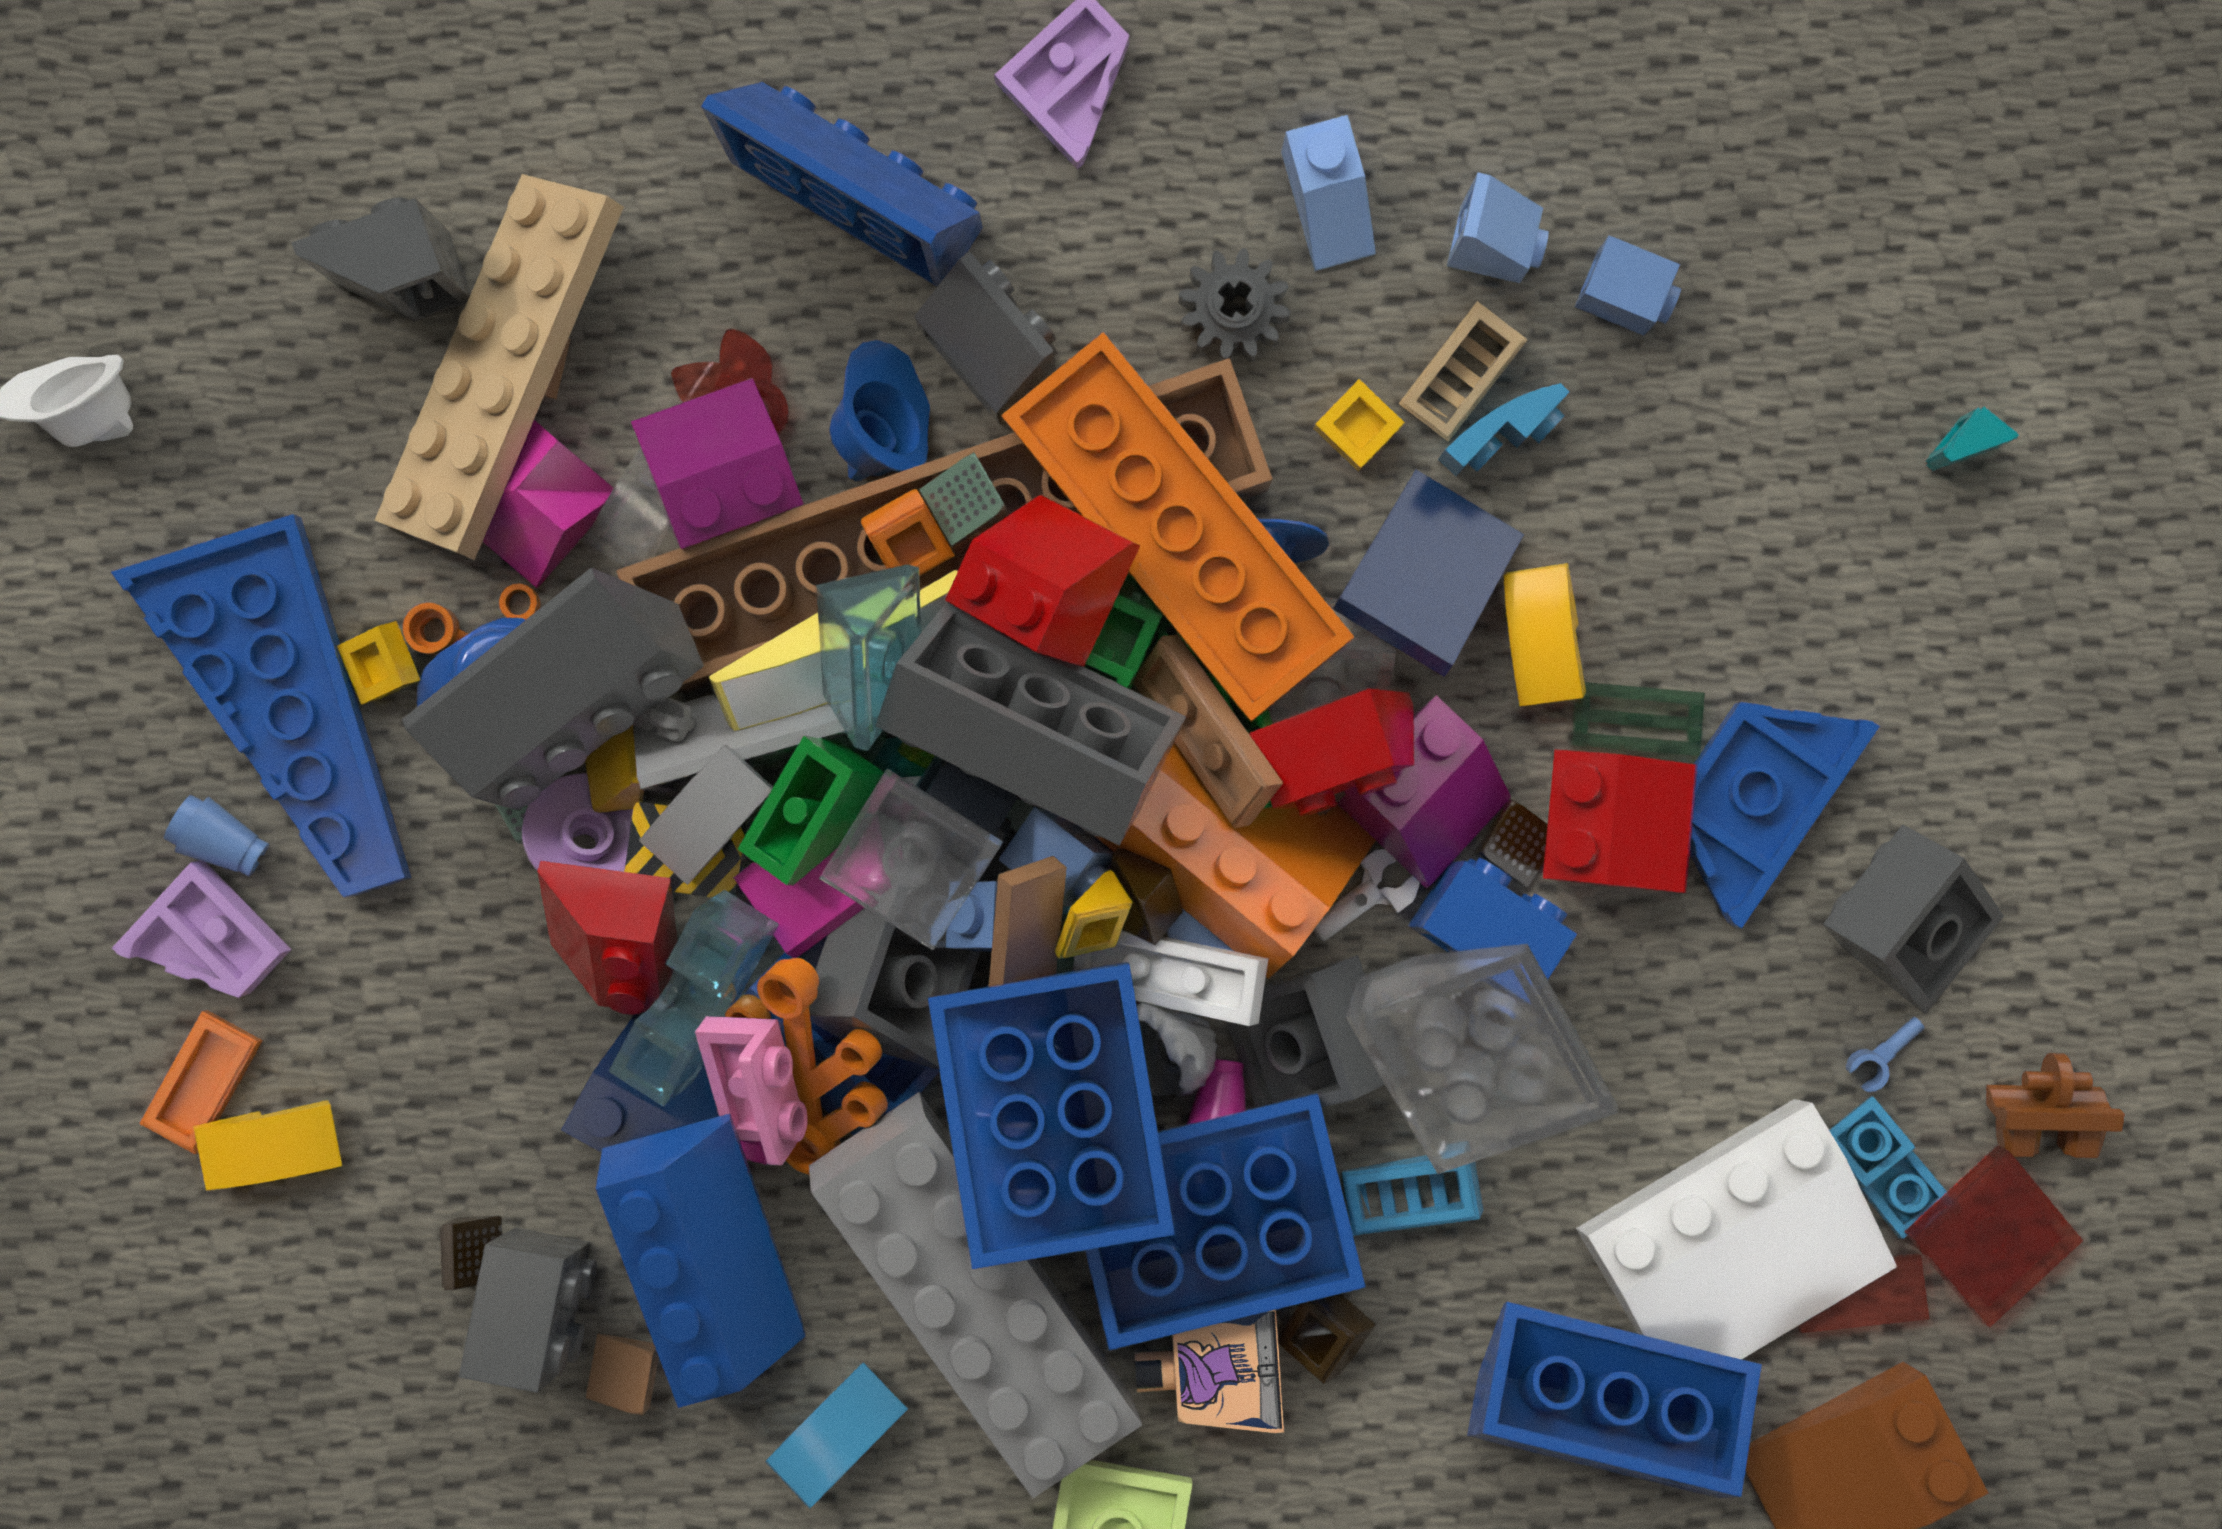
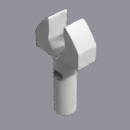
M1385 849L1373 850L1360 863L1364 868L1361 884L1336 901L1312 932L1320 940L1326 941L1375 904L1391 905L1394 911L1398 913L1414 901L1420 882L1411 875L1399 887H1382L1378 889L1377 885L1382 880L1384 868L1397 860Z

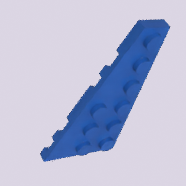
M291 514L112 571V575L122 589L131 594L146 615L144 620L157 638L163 639L183 667L182 673L240 753L246 755L262 778L260 782L273 800L279 801L300 831V838L343 897H353L412 878L357 697L337 648L340 642L302 518Z

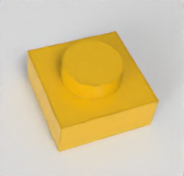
M1358 379L1319 419L1313 429L1359 472L1403 427L1405 422Z
M397 621L376 626L337 645L361 705L386 697L421 680Z

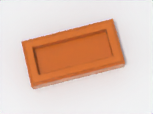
M208 1010L202 1011L139 1124L189 1152L198 1154L193 1126L220 1119L263 1040Z

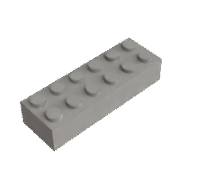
M920 1092L879 1118L871 1127L864 1128L809 1165L812 1195L1032 1498H1035L1142 1426L1132 1395L1037 1259L972 1269L951 1137Z

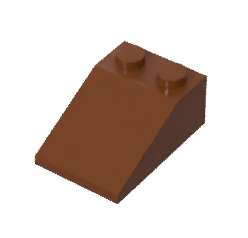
M1905 1362L1895 1365L1749 1444L1745 1470L1775 1529H1918L1942 1519L1989 1493L1927 1376Z

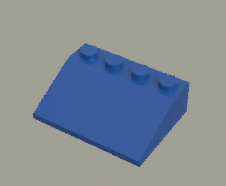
M759 82L710 94L701 105L728 159L733 165L938 287L957 261L969 251L983 228L980 212L975 210L977 202L966 192L949 183H945L942 189L938 188L921 177L924 171L914 161L896 151H891L888 157L867 145L870 139L859 128L840 118L833 125L814 113L816 106L813 102L788 86H784L781 92H778L767 84Z
M1128 962L928 998L972 1269L1175 1235L1130 964Z
M1318 1093L1159 1131L1158 1137L1175 1235L1085 1250L1109 1350L1366 1287Z

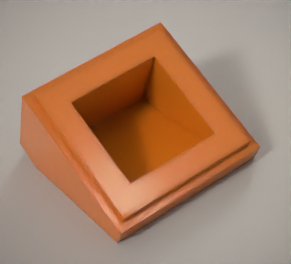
M917 489L905 493L868 514L860 521L898 588L955 556Z

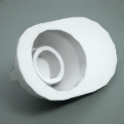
M119 355L67 357L19 373L0 389V419L36 422L59 442L68 447H78L93 441H106L128 436L133 430V423L128 415L132 402L119 375L124 360Z

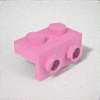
M706 1016L696 1029L695 1035L719 1116L731 1114L739 1140L761 1141L768 1165H783L797 1142L803 1138L806 1132L807 1110L805 1105L799 1100L792 1074V1055L790 1050L784 1045L778 1019Z

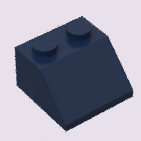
M642 1013L634 1014L592 1072L561 1131L602 1153V1148L719 1117L699 1045Z

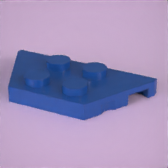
M1738 702L1733 705L1693 763L1698 766L1690 844V856L1728 924L1734 928L1742 929L1880 727L1879 725L1869 720H1851L1823 716L1821 713L1775 709L1772 706Z

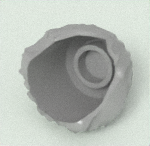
M1143 1002L1136 1004L1151 1094L1156 1096L1176 1094L1177 1097H1182L1198 1092L1200 1087L1206 1085V1080L1214 1070V1063L1217 1059L1216 1051L1219 1046L1215 1042L1216 1034L1210 1029V1023L1203 1019L1201 1015Z

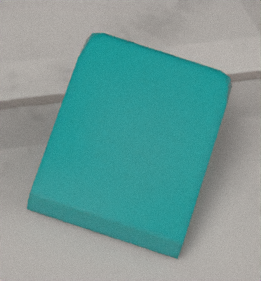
M1985 406L1982 408L1978 407L1958 419L1925 460L1927 462L1926 466L1932 471L1999 448L2017 439L2019 434Z

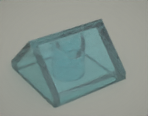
M906 564L816 585L823 696L854 747L868 751L883 731L875 725L896 663L921 634L919 567Z

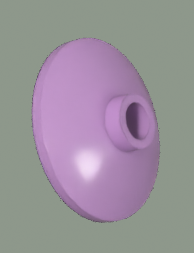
M573 774L558 778L540 793V796L529 804L526 809L522 824V841L527 857L536 870H538L540 861L624 872L633 809L602 813L594 812L591 804L587 774ZM582 834L590 835L594 838L596 847L593 849L580 848L574 844L573 839Z

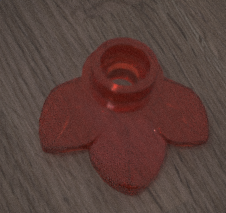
M734 329L726 330L720 346L719 363L713 361L695 362L672 369L671 376L674 387L683 402L753 378L762 401L769 407V416L778 436L787 425L789 406L781 390L772 384V360L763 346L741 331Z

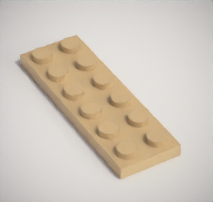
M524 174L521 175L516 189L508 201L507 210L490 250L485 255L482 269L467 304L460 314L458 325L442 363L434 375L433 384L416 424L409 434L408 443L391 483L385 490L382 504L374 521L475 560L624 206L606 195Z

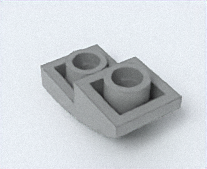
M725 744L675 797L639 841L688 885L767 799L773 786Z

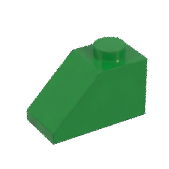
M803 736L739 845L738 850L785 885L793 886L857 832L889 775L839 741Z

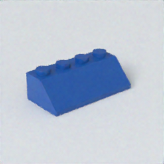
M731 1114L602 1148L595 1189L678 1408L742 1391L805 1337V1330Z
M1505 1302L1478 1373L1467 1436L1716 1498L1741 1497L1762 1364Z

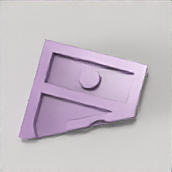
M1075 0L994 74L995 83L1076 169H1079L1086 160L1129 46V34L1096 0Z
M201 860L191 862L112 947L120 956L128 959L138 956L165 966V972L187 980L192 978L201 979L210 988L237 998L251 994L292 950L206 862Z

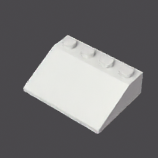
M1793 1099L1576 1228L1638 1334L1738 1359L1745 1358L1897 1267L1846 1157L1813 1103Z

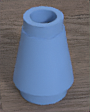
M189 795L178 808L164 835L165 840L176 845L175 853L235 872L239 871L248 877L255 872L259 865L258 858L261 855L264 856L269 847V843L261 840L258 835L210 797L202 801L193 795Z

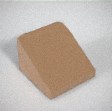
M598 1333L586 1398L627 1413L643 1416L650 1408L659 1359L654 1343Z

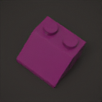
M753 378L630 421L680 549L804 505L782 443Z
M1436 695L1414 714V766L1395 772L1397 784L1366 795H1359L1357 787L1345 790L1346 795L1337 804L1414 878L1427 888L1511 798V795L1484 740Z

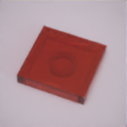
M1999 1145L1904 1231L1972 1313L1989 1328L2083 1242V1239L2011 1152Z

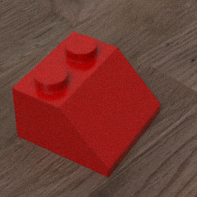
M1039 495L972 540L945 601L1037 653L1084 667L1140 545L1045 496Z
M1368 688L1249 733L1283 782L1270 799L1273 809L1297 808L1299 817L1318 813L1336 806L1337 802L1334 794L1353 787H1357L1359 795H1366L1397 784L1395 772L1414 766V710L1410 693Z
M1555 749L1543 879L1686 893L1698 765L1623 754Z
M540 861L537 873L550 944L596 1004L602 1007H609L622 1014L634 1015L646 1012L662 1015L678 952L671 878Z

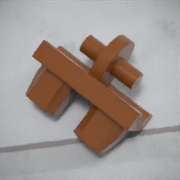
M2064 1053L2047 1054L2042 1062L2041 1071H2024L2022 1074V1085H1986V1105L1996 1117L1997 1143L2011 1157H2034V1155L2039 1154L2042 1130H2057V1145L2064 1154L2075 1158H2098L2106 1131L2122 1132L2125 1113L2121 1109H2112L2110 1107L2105 1091L2101 1087H2093V1078L2090 1072H2073L2071 1061Z

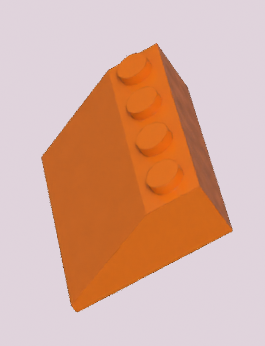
M1175 742L1140 812L1120 846L1103 837L1095 836L1113 852L1117 848H1124L1171 869L1182 909L1235 952L1269 958L1266 978L1268 979L1300 949L1329 911L1376 841L1338 805L1334 806L1326 815L1322 814L1319 816L1317 813L1302 817H1299L1297 808L1273 809V807L1262 809L1250 825L1234 828Z

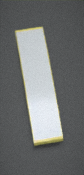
M952 571L902 602L891 592L886 591L835 622H832L820 611L709 676L728 725L734 731L796 715L861 692L892 678L896 663L947 602L945 598L958 571Z

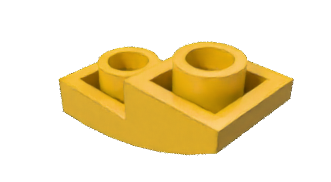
M1568 563L1505 572L1503 577L1506 615L1519 706L1583 698L1586 688L1576 636L1579 622Z
M328 1100L264 1115L257 1111L193 1126L206 1191L275 1181L342 1166L331 1105Z

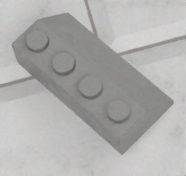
M891 678L866 690L811 710L734 731L728 725L712 684L709 685L711 695L687 701L685 693L672 694L668 698L691 707V716L696 719V726L694 730L687 732L684 740L675 742L657 735V733L633 725L636 769L640 789L666 793L684 788L725 744L752 768L790 758L803 736L834 740L844 735L882 730L875 725Z

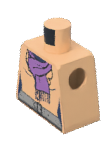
M1276 1310L1172 1335L1173 1350L1135 1353L1137 1392L1176 1390L1179 1422L1268 1433H1284Z

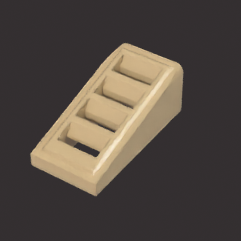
M1476 301L1399 404L1449 442L1527 342V339ZM1475 325L1504 347L1497 357L1468 336ZM1459 345L1488 367L1481 378L1452 356ZM1443 366L1473 388L1466 398L1436 376ZM1428 386L1457 408L1447 423L1425 408L1427 407L1445 416L1421 397Z

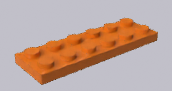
M1104 332L1001 415L1006 424L1082 516L1140 545L1128 573L1250 722L1254 721L1354 639V635Z

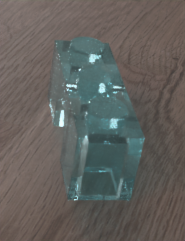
M726 890L721 891L694 909L666 962L667 966L675 970L670 981L655 1003L636 1019L609 1072L663 1107L692 1084L704 1064L695 1035L696 1029L706 1016L725 1017L727 1009L740 998L779 924Z

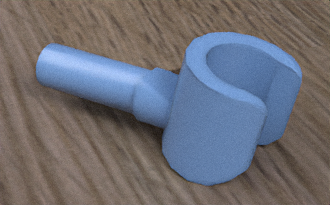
M1913 1017L1873 1051L1861 1049L1852 1053L1847 1060L1846 1070L1852 1073L1861 1063L1869 1060L1875 1061L1878 1068L1876 1075L1866 1081L1861 1088L1867 1092H1874L1883 1088L1889 1078V1067L1887 1064L1896 1057V1054L1925 1029L1924 1025L1916 1017Z

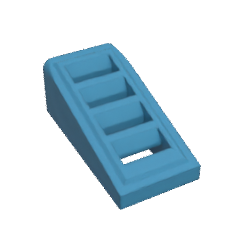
M1473 1147L1343 1170L1342 1172L1353 1236L1480 1219L1484 1210ZM1455 1171L1461 1201L1448 1202L1443 1172ZM1429 1175L1435 1206L1423 1208L1417 1176ZM1403 1178L1409 1211L1397 1213L1391 1180ZM1377 1182L1383 1216L1365 1219L1361 1194L1370 1214L1365 1183Z

